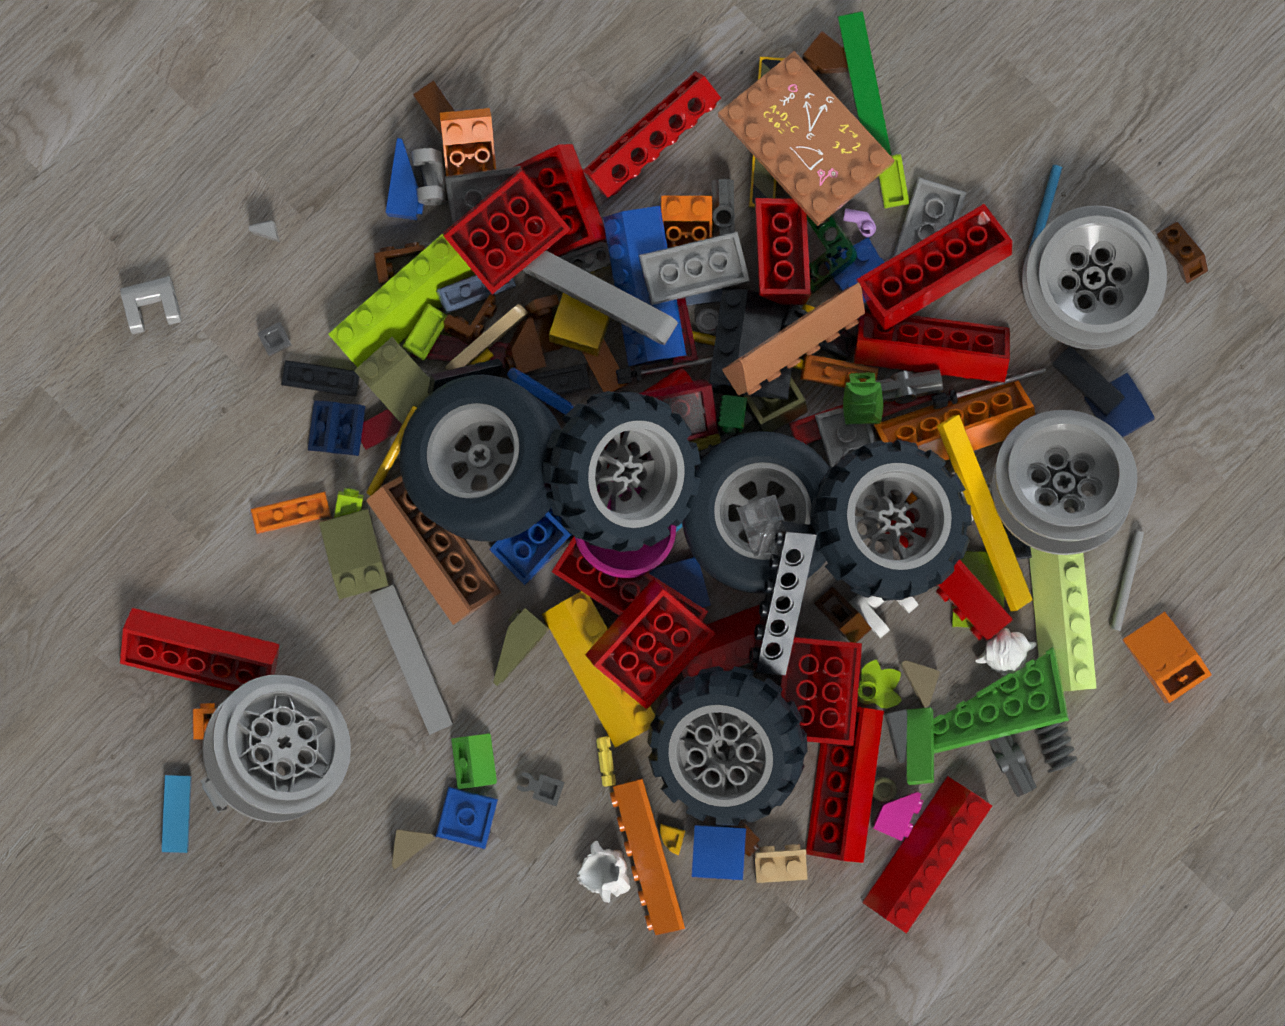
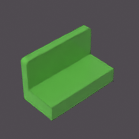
M491 734L451 738L457 788H472L496 784Z

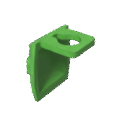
M850 373V382L845 385L843 397L845 424H881L883 396L880 382H876L874 373ZM865 378L868 380H866V382H860V380L857 379Z

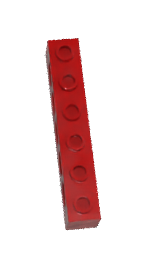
M695 71L585 167L583 172L599 192L607 198L617 194L622 189V185L629 179L638 176L641 169L648 162L655 161L664 148L673 145L679 139L680 134L686 129L694 127L704 113L712 111L721 97L706 77ZM695 98L694 105L688 108L689 100ZM676 114L674 123L669 125L670 117ZM657 131L656 138L650 141V135ZM638 148L637 155L631 158L632 150ZM619 164L618 172L612 174L613 167Z

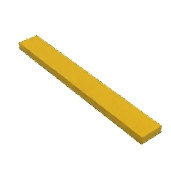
M955 415L937 425L954 471L966 489L963 491L967 503L971 505L972 516L1010 611H1017L1033 599L1002 521L995 509L992 496L960 416Z

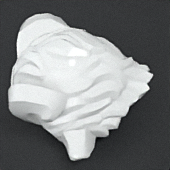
M1003 628L995 637L987 641L984 653L977 657L975 662L987 663L991 670H995L1001 675L1013 674L1021 669L1026 661L1028 651L1033 649L1037 643L1029 642L1022 633H1011L1008 628Z
M594 841L591 844V854L584 858L582 868L577 873L579 884H583L592 893H600L603 901L608 903L610 902L611 893L618 897L620 894L629 891L630 880L626 875L628 867L624 861L623 851L603 850L598 841Z

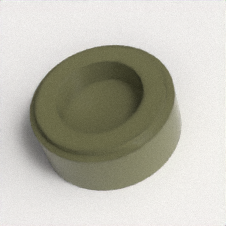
M887 777L877 778L874 782L873 798L882 803L893 800L897 793L894 781Z

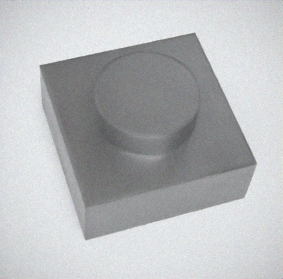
M280 322L257 333L269 357L292 346Z

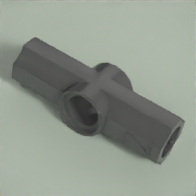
M712 180L713 237L735 232L734 180ZM723 212L727 213L731 220L727 224H720L716 219L717 215Z
M940 369L916 374L910 371H902L893 374L891 378L876 381L881 384L883 403L895 401L898 404H905L915 401L920 396L944 392Z
M1011 735L988 740L1000 770L1003 774L1005 773L1017 797L1037 788L1025 764L1026 759Z

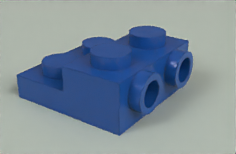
M868 237L853 245L857 252L855 261L833 278L840 291L856 284V279L885 263ZM848 250L841 252L842 255L840 257L845 259ZM830 258L837 266L838 264L835 262L836 259ZM825 262L824 264L829 271L830 266L827 262Z

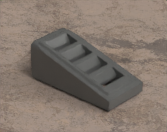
M907 709L885 715L898 763L906 762Z

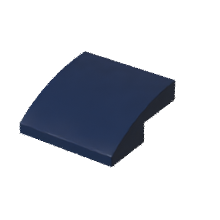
M1128 373L1110 382L1125 396V399L1107 417L1091 401L1084 397V402L1094 417L1110 425L1122 438L1155 420L1147 402Z
M314 400L308 451L359 456L366 406Z

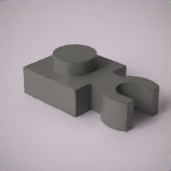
M522 772L521 776L529 779V785L527 787L518 785V790L522 792L535 791L533 799L557 806L565 782L540 774L537 781L530 773Z

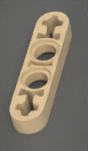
M520 303L517 304L450 361L445 368L451 370L468 366L484 350L489 349L524 319L528 312Z

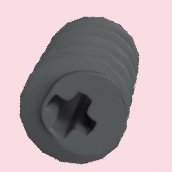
M1063 722L1044 726L1035 731L1036 734L1044 735L1038 743L1047 744V747L1041 752L1042 754H1050V757L1044 761L1045 764H1053V767L1047 771L1048 773L1072 766L1077 761V756H1069L1074 751V747L1066 746L1071 741V737L1062 736L1068 731V727L1059 726Z

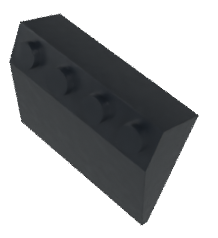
M722 289L709 381L712 385L713 393L738 395L722 369L783 330L780 327L789 305H780L760 296L759 292L748 289ZM783 367L780 369V376L770 382L765 379L760 383L762 388L751 395H748L747 392L741 395L788 400L792 368Z

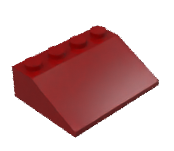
M558 144L513 166L522 167L571 229L546 251L560 257L606 239L603 221L573 144Z
M521 167L443 232V236L487 289L494 294L571 229Z
M653 579L585 655L593 666L645 709H648L716 633L657 580Z
M794 637L786 675H782L781 688L783 690L780 695L786 702L794 701L802 716L799 724L801 729L807 733V742L854 745L862 643Z

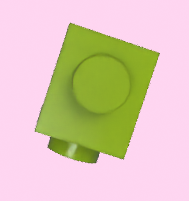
M344 488L343 492L338 491L334 518L360 511L364 495H360L358 490Z

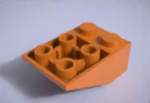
M490 108L440 113L446 176L495 170L496 160Z
M661 196V213L668 248L712 238V196Z
M1165 611L1122 639L1164 703H1171L1212 675L1198 653Z

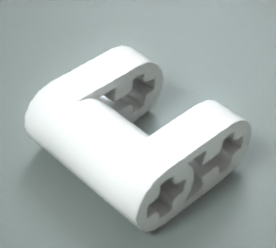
M857 594L849 603L862 615L872 628L871 630L881 639L890 629L874 610L884 601L879 597L872 596L867 598ZM913 597L896 600L907 613H910L918 606Z

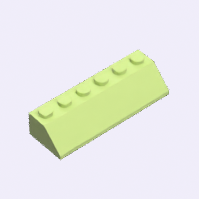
M1031 547L1032 558H1029L1038 658L1045 655L1046 651L1053 647L1055 649L1063 691L1096 689L1084 554L1058 555Z

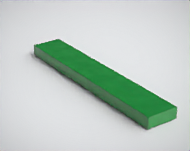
M863 11L837 16L858 121L886 152L892 155Z

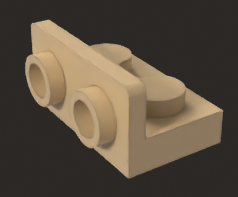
M800 844L785 845V850H775V846L759 847L760 852H754L756 883L808 880L806 849H800Z

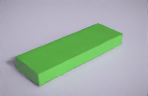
M931 707L907 710V783L909 785L934 783L933 709Z

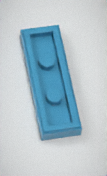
M165 775L162 852L188 853L192 776Z

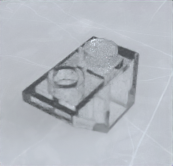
M772 495L758 499L737 508L754 557L775 551V532L780 529L781 521L784 520L776 496Z

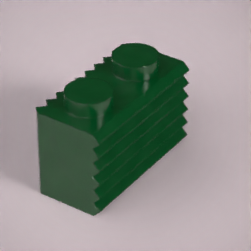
M729 395L721 397L717 420L718 430H721V435L736 436L737 432L741 433L744 426L747 398Z

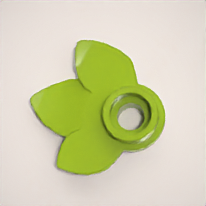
M877 660L867 663L861 671L857 699L863 704L875 703L880 708H891L898 705L902 700L893 689H895L900 680L901 672L895 669L881 670ZM867 686L872 689V694L868 697L863 694V689Z

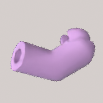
M845 208L843 221L856 223L864 237L874 235L876 225L869 213Z

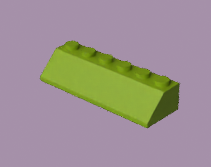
M441 234L328 335L358 368L391 337L398 344L405 340L427 304L439 310L442 307V303L436 292L438 289L476 274L445 239L443 234Z

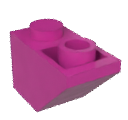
M914 791L882 804L872 828L902 841L903 837L908 838L913 827V823H910L914 813H919L924 801L920 799L922 794Z

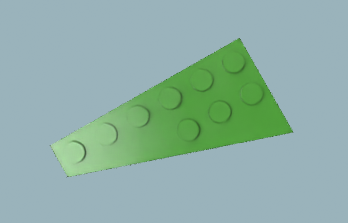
M1053 647L1046 651L1045 655L1035 661L1034 659L1030 660L1025 664V667L1013 674L1005 675L977 692L975 697L966 702L962 701L956 705L955 709L945 715H939L934 718V754L1069 721L1055 649Z

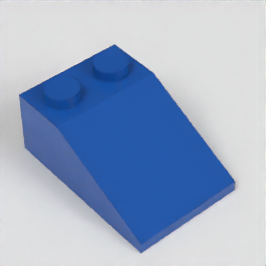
M550 508L531 528L511 538L496 541L489 550L526 585L569 543L574 535L563 527L562 517L554 515Z

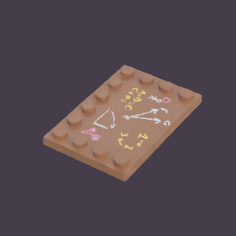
M795 51L718 112V117L817 226L880 176L895 161Z

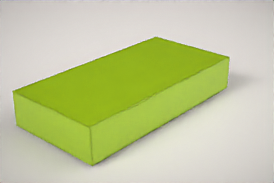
M901 154L890 155L895 160L894 164L878 176L884 208L909 204Z
M427 304L402 348L425 360L444 328L443 322L447 315Z

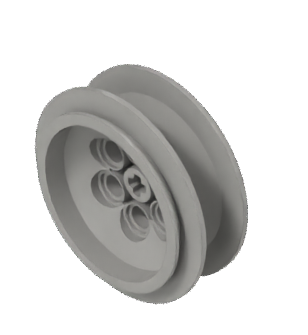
M1094 205L1076 208L1050 222L1031 245L1022 271L1024 299L1037 324L1059 342L1081 349L1112 347L1128 340L1142 330L1158 311L1163 301L1167 284V268L1164 254L1153 233L1136 217L1120 209L1108 206ZM1096 250H1103L1107 254L1105 262H1100L1096 259ZM1072 254L1081 256L1082 265H1073L1070 261V256ZM1112 270H1120L1123 274V280L1115 281L1111 276ZM1091 274L1096 275L1095 279L1098 280L1093 285L1089 284L1090 279H1087ZM1062 278H1070L1073 281V288L1070 290L1065 289L1061 284ZM1104 293L1113 295V305L1104 303L1102 298ZM1079 297H1085L1089 300L1090 305L1088 309H1082L1078 306L1077 300Z
M1073 410L1047 411L1021 422L1004 440L993 471L992 498L997 514L1003 524L1016 538L1026 545L1051 554H1080L1091 551L1106 543L1124 524L1136 493L1137 467L1132 452L1125 440L1104 421L1092 415ZM1049 462H1058L1060 467H1054ZM1081 468L1086 473L1080 474L1077 473L1074 469ZM1032 478H1040L1043 483H1036ZM1082 491H1089L1093 496H1085ZM1039 501H1048L1050 506H1043ZM1071 507L1075 512L1069 513L1064 508Z
M268 675L255 678L243 684L216 708L205 729L202 751L207 776L216 792L230 807L255 820L285 822L300 818L311 812L338 789L349 766L351 744L349 731L342 713L332 699L321 689L297 677ZM276 716L282 717L285 725H280L276 720ZM254 727H259L263 732V736L257 735ZM298 730H302L305 733L306 739H302L298 735ZM280 743L283 744L282 749L278 747ZM255 752H259L263 756V762L255 758ZM298 755L305 757L306 764H302L298 760ZM276 766H280L284 769L285 776H282L277 772Z

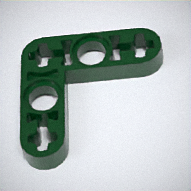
M833 214L825 220L826 223H821L819 226L807 215L808 223L827 250L809 264V273L812 272L818 279L817 281L812 279L813 276L810 274V295L849 267L857 257L855 247ZM830 228H835L837 231L836 237L831 241H827L825 237L826 231ZM842 249L848 250L845 259L840 257ZM831 257L834 258V259H836L835 262L838 264L837 266H836V264L830 259ZM827 262L830 266L829 272L821 276L818 272L819 266Z

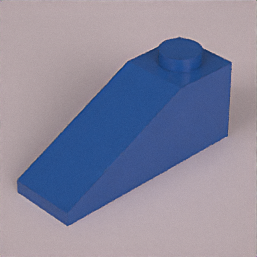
M397 138L386 214L388 217L417 221L418 214L423 215L424 204L418 202L416 190L418 185L404 142L401 138Z

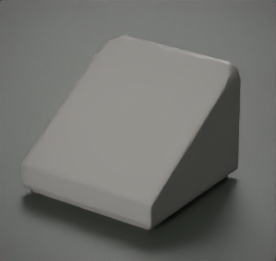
M269 220L248 226L252 234L280 242L274 221Z

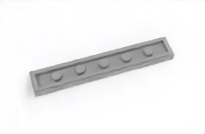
M391 585L370 594L429 735L453 725L395 586Z

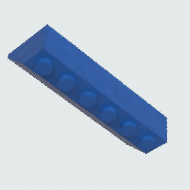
M653 206L622 211L603 217L615 287L651 305L638 256L668 248L661 207ZM677 299L652 305L678 322L665 345L659 344L621 324L628 366H647L686 356Z

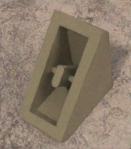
M907 660L900 662L899 664L922 708L928 707L940 671Z
M397 829L392 858L394 870L436 839V835L428 832Z

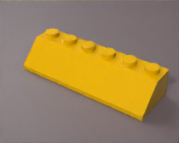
M581 591L542 614L544 620L614 747L616 748L649 730L650 723L655 718L651 706L645 709L593 666L585 655L608 630L590 596Z

